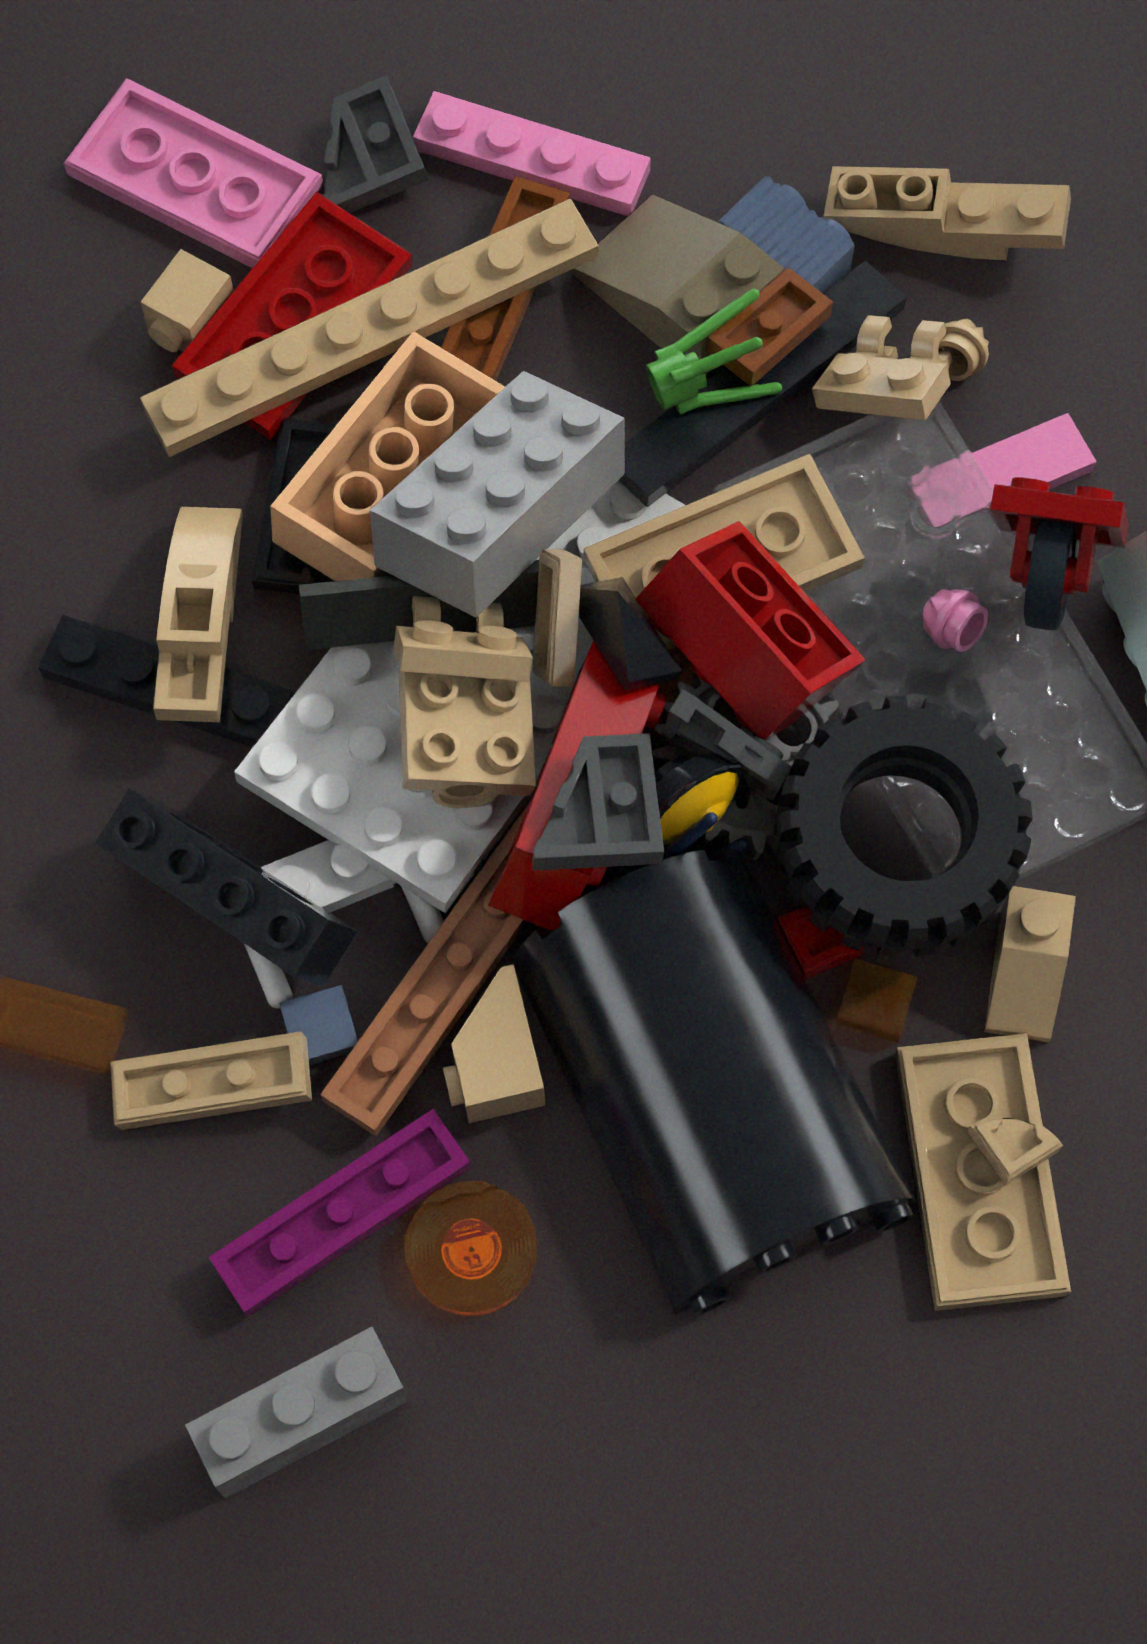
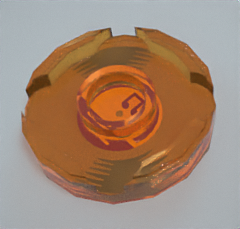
M484 1181L454 1182L432 1192L420 1205L421 1208L414 1214L412 1222L410 1221L405 1234V1262L417 1290L437 1308L459 1316L488 1315L511 1304L529 1285L538 1261L536 1228L526 1207L514 1196L512 1197L506 1191L498 1189V1186Z

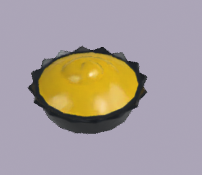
M702 754L692 759L681 756L666 763L655 773L664 848L709 812L715 813L717 815V822L725 815L730 803L739 799L738 789L747 784L744 778L747 772L740 768V764L731 765L713 754ZM713 825L710 829H708L706 832L711 831V830L713 829L714 825Z

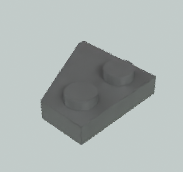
M387 75L333 98L330 117L333 132L326 145L324 165L327 169L325 192L322 196L348 213H352L429 180Z
M682 689L669 712L661 739L693 757L702 754H713L731 765L740 764V768L747 772L744 776L747 781L745 786L773 801L792 766L782 760L783 753L771 743L755 736H749L694 695Z
M650 734L583 736L572 761L571 771L556 797L552 814L541 839L537 840L534 847L532 870L661 864L664 846Z

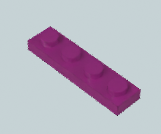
M432 1109L208 1258L246 1317H249L471 1169L470 1161L436 1111Z

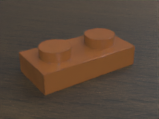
M789 267L759 292L760 296L755 302L708 337L706 352L710 355L751 338H761L763 344L760 349L724 364L725 367L749 386H753L831 316L833 301Z

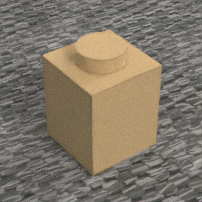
M180 249L140 302L150 337L159 346L170 352H177L178 349L184 351L233 293L231 276Z

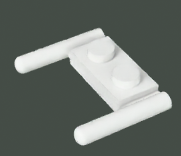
M329 840L261 867L329 913L394 887L393 884L396 883L369 866L367 861L343 846L336 845ZM401 886L425 942L429 943L444 922L440 910ZM244 944L269 1005L273 1008H280L279 1002L293 999V993L283 969Z

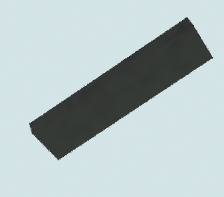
M535 560L492 602L500 603L502 606L504 628L535 626L539 560ZM393 575L299 585L306 650L395 641L396 626L413 627V611L411 609L413 596H434ZM439 599L441 607L440 622L452 626L453 631L476 632L475 617Z

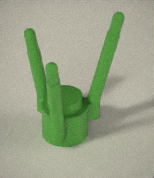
M751 289L738 299H735L674 344L654 351L657 360L645 365L653 393L663 410L676 405L677 411L681 415L702 406L760 398L762 396L779 394L782 391V385L778 382L698 393L699 389L707 386L706 372L760 349L763 342L759 337L735 344L700 360L695 352L683 354L755 302L760 296L757 289Z

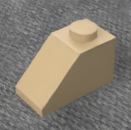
M1017 886L1012 887L1000 910L984 1032L1005 1036L1027 1033L1029 1040L1050 1042L1069 956L1076 896Z
M514 964L504 966L499 969L451 1043L455 1065L443 1068L451 1106L464 1104L469 1123L545 1106L544 1085Z

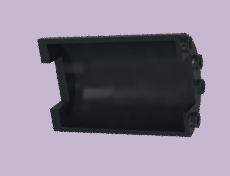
M724 849L719 852L720 860L709 861L704 850L670 857L662 860L661 864L644 866L598 887L558 912L561 918L559 920V927L548 936H546L544 929L535 930L520 946L513 962L519 979L675 1314L692 1308L695 1316L708 1313L730 1301L731 1295L729 1290L737 1287L741 1272L755 1266L760 1274L776 1270L797 1257L794 1248L819 1238L822 1246H826L873 1225L878 1233L889 1231L910 1220L914 1216L911 1208L917 1205V1201L743 855L730 849Z

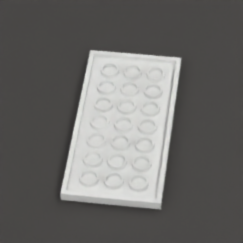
M617 481L548 549H564L582 558L580 585L594 583L595 581L583 558V548L681 508L685 504L664 494L649 507H646L621 482ZM579 617L574 683L593 642ZM535 626L511 628V630L517 633L518 637L524 638L532 657H534ZM394 641L330 648L234 771L236 782L334 844L343 846L367 861L368 865L446 913L474 876V870L483 858L484 860L487 858L531 797L498 795L496 799L486 805L470 808H452L435 802L432 791L403 789L399 666L393 651ZM532 658L530 688L535 776L537 780L550 748L553 747L551 742L573 687L551 686L533 673Z

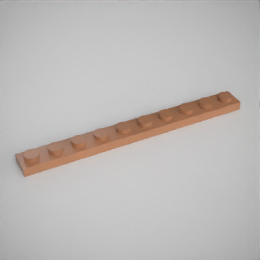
M678 647L670 649V652L682 669V673L679 679L660 683L657 690L668 695L666 701L673 703L676 700L672 692L679 681L693 687L691 676L694 671L690 660ZM660 717L657 725L666 724V722ZM644 727L642 734H650L652 730ZM650 739L651 746L655 742L652 739ZM528 805L320 1094L322 1102L376 1137L528 922L488 906L494 888L510 857L507 856Z

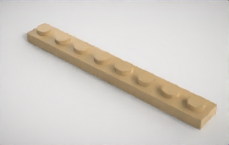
M570 198L140 397L143 410L167 455L171 457L396 352L413 331L426 338L598 257L599 245Z

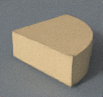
M1003 1116L984 1118L971 1124L967 1130L1005 1186L1058 1153L1063 1147L1059 1139L1045 1127L1019 1119L1003 1118Z

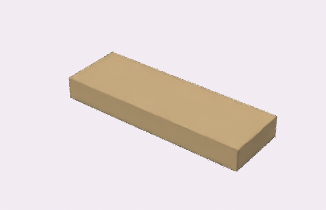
M301 1031L110 1062L114 1125L120 1130L312 1101L307 1037Z

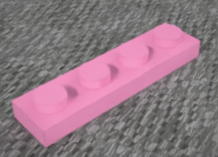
M433 91L413 135L418 152L513 181L514 177L517 176L570 192V198L625 216L633 213L650 172V157Z

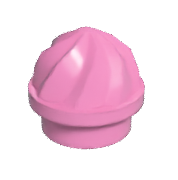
M941 589L933 597H930L924 606L923 627L935 645L942 649L954 648L959 652H964L970 649L983 634L989 614L988 610L979 604L978 596L971 591Z

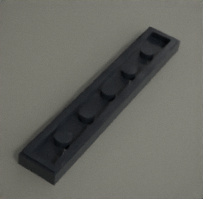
M862 262L823 292L825 296L833 301L831 316L755 383L760 385L778 382L782 385V391L779 394L702 406L681 415L678 413L676 405L671 407L625 442V474L618 481L646 507H649L824 372L838 353L847 354L855 348L860 327L868 315L890 317L891 320L904 310L907 297L868 262ZM724 367L709 378L707 386L699 389L698 393L748 386V384L727 367Z

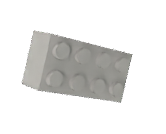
M525 371L521 372L370 509L375 566L476 618L540 556L542 549H548L625 474V418Z

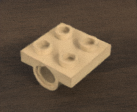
M399 669L403 789L432 791L435 802L452 808H470L486 805L496 799L498 795H531L536 787L530 679L529 682L405 672Z

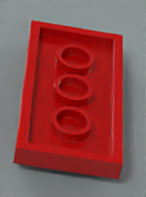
M316 192L173 363L174 376L181 379L404 276L412 267V254ZM308 393L244 423L271 440L280 429L284 418H289Z

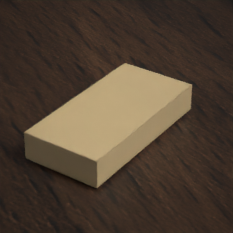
M542 549V552H540L533 673L551 686L574 687L582 558L564 549Z

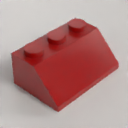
M740 521L680 548L635 598L637 603L648 614V618L654 628L673 641L690 660L691 667L696 675L704 682L711 684L733 708L734 715L741 725L765 741L793 724L866 660Z

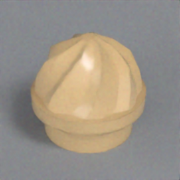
M969 319L946 323V334L939 343L938 351L951 352L952 363L948 368L949 378L952 381H963L979 373L987 363L989 341L984 338L983 327H976Z

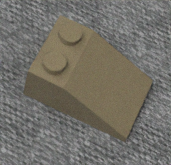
M651 195L598 243V257L572 269V274L662 349L674 344L749 290L757 289L760 292L779 276L785 268L741 232L660 197ZM710 335L683 354L695 352L699 360L710 356L706 352L707 341Z

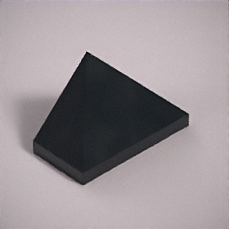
M623 577L580 585L578 617L624 691L679 679L682 669L658 631L650 622L644 609L635 600V595Z

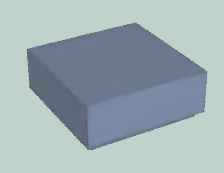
M342 985L279 1002L287 1033L301 1031L307 1037L309 1066L348 1055L358 1043Z

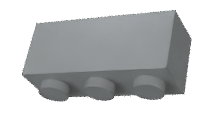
M370 1327L185 1424L214 1487L226 1499L409 1401L373 1327Z

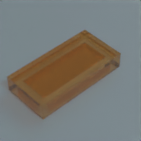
M2 976L0 982V1047L109 1075L111 1070L110 1062L114 1061L129 1017L126 1008Z

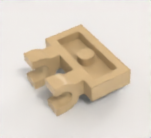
M868 315L859 330L857 351L848 354L838 353L812 388L816 407L818 409L926 420L951 384L948 368L952 363L951 352L938 351L939 343L946 334L945 323L922 320L912 339L910 358L897 359V348L884 346L885 337L892 328L890 317Z
M413 596L411 606L413 611V627L396 626L393 651L400 671L529 682L533 657L524 638L518 637L515 631L503 627L504 616L500 603H491L476 617V633L453 631L452 626L440 622L441 607L438 598Z

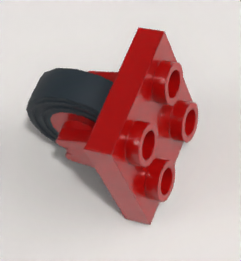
M1014 477L1012 478L1011 486L994 484L990 510L1000 531L1016 533L1010 578H1012V582L1022 583V588H1026L1024 600L1025 625L1037 629L1058 630L1064 618L1068 596L1074 595L1075 591L1088 593L1097 545L1125 548L1129 526L1124 502L1113 501L1114 492L1097 487L1078 486L1076 487L1075 495L1049 492L1050 483L1032 478ZM1077 542H1080L1077 558L1075 557L1076 544Z

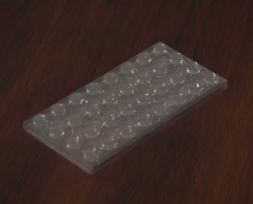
M940 401L926 420L870 414L715 487L714 493L807 454L812 456L865 557L861 569L805 592L866 659L853 673L830 691L827 697L829 701H838L839 706L835 711L840 720L845 719L849 707L864 701L871 703L874 710L882 708L887 696H906L908 708L920 709L924 699L929 698L944 702L941 714L958 720L963 710L977 718L979 722L974 731L984 740L995 733L1008 747L1001 759L1007 767L1012 764H1018L1026 783L1020 791L1021 799L1031 800L1033 820L1026 829V835L1032 840L1028 857L1019 870L1020 876L1016 882L1147 818V744L1066 610L1058 630L1037 629L1025 625L1024 600L1026 588H1022V583L1012 582V578H1010L1016 533L1000 531L990 510L993 488ZM941 589L969 590L978 596L979 604L988 610V622L983 634L967 651L959 652L954 648H940L933 643L932 638L923 627L924 606L929 598L933 597ZM902 776L874 778L930 879L942 874L956 859L962 840L957 817L948 802L933 788L911 778Z

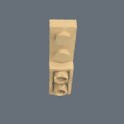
M832 166L824 219L837 221L850 233L907 249L973 259L1007 261L1009 248L1064 249L1071 194L1069 185L951 183L949 169Z
M180 507L167 559L156 641L159 649L153 707L156 720L220 722L229 622H233L243 518L242 509Z

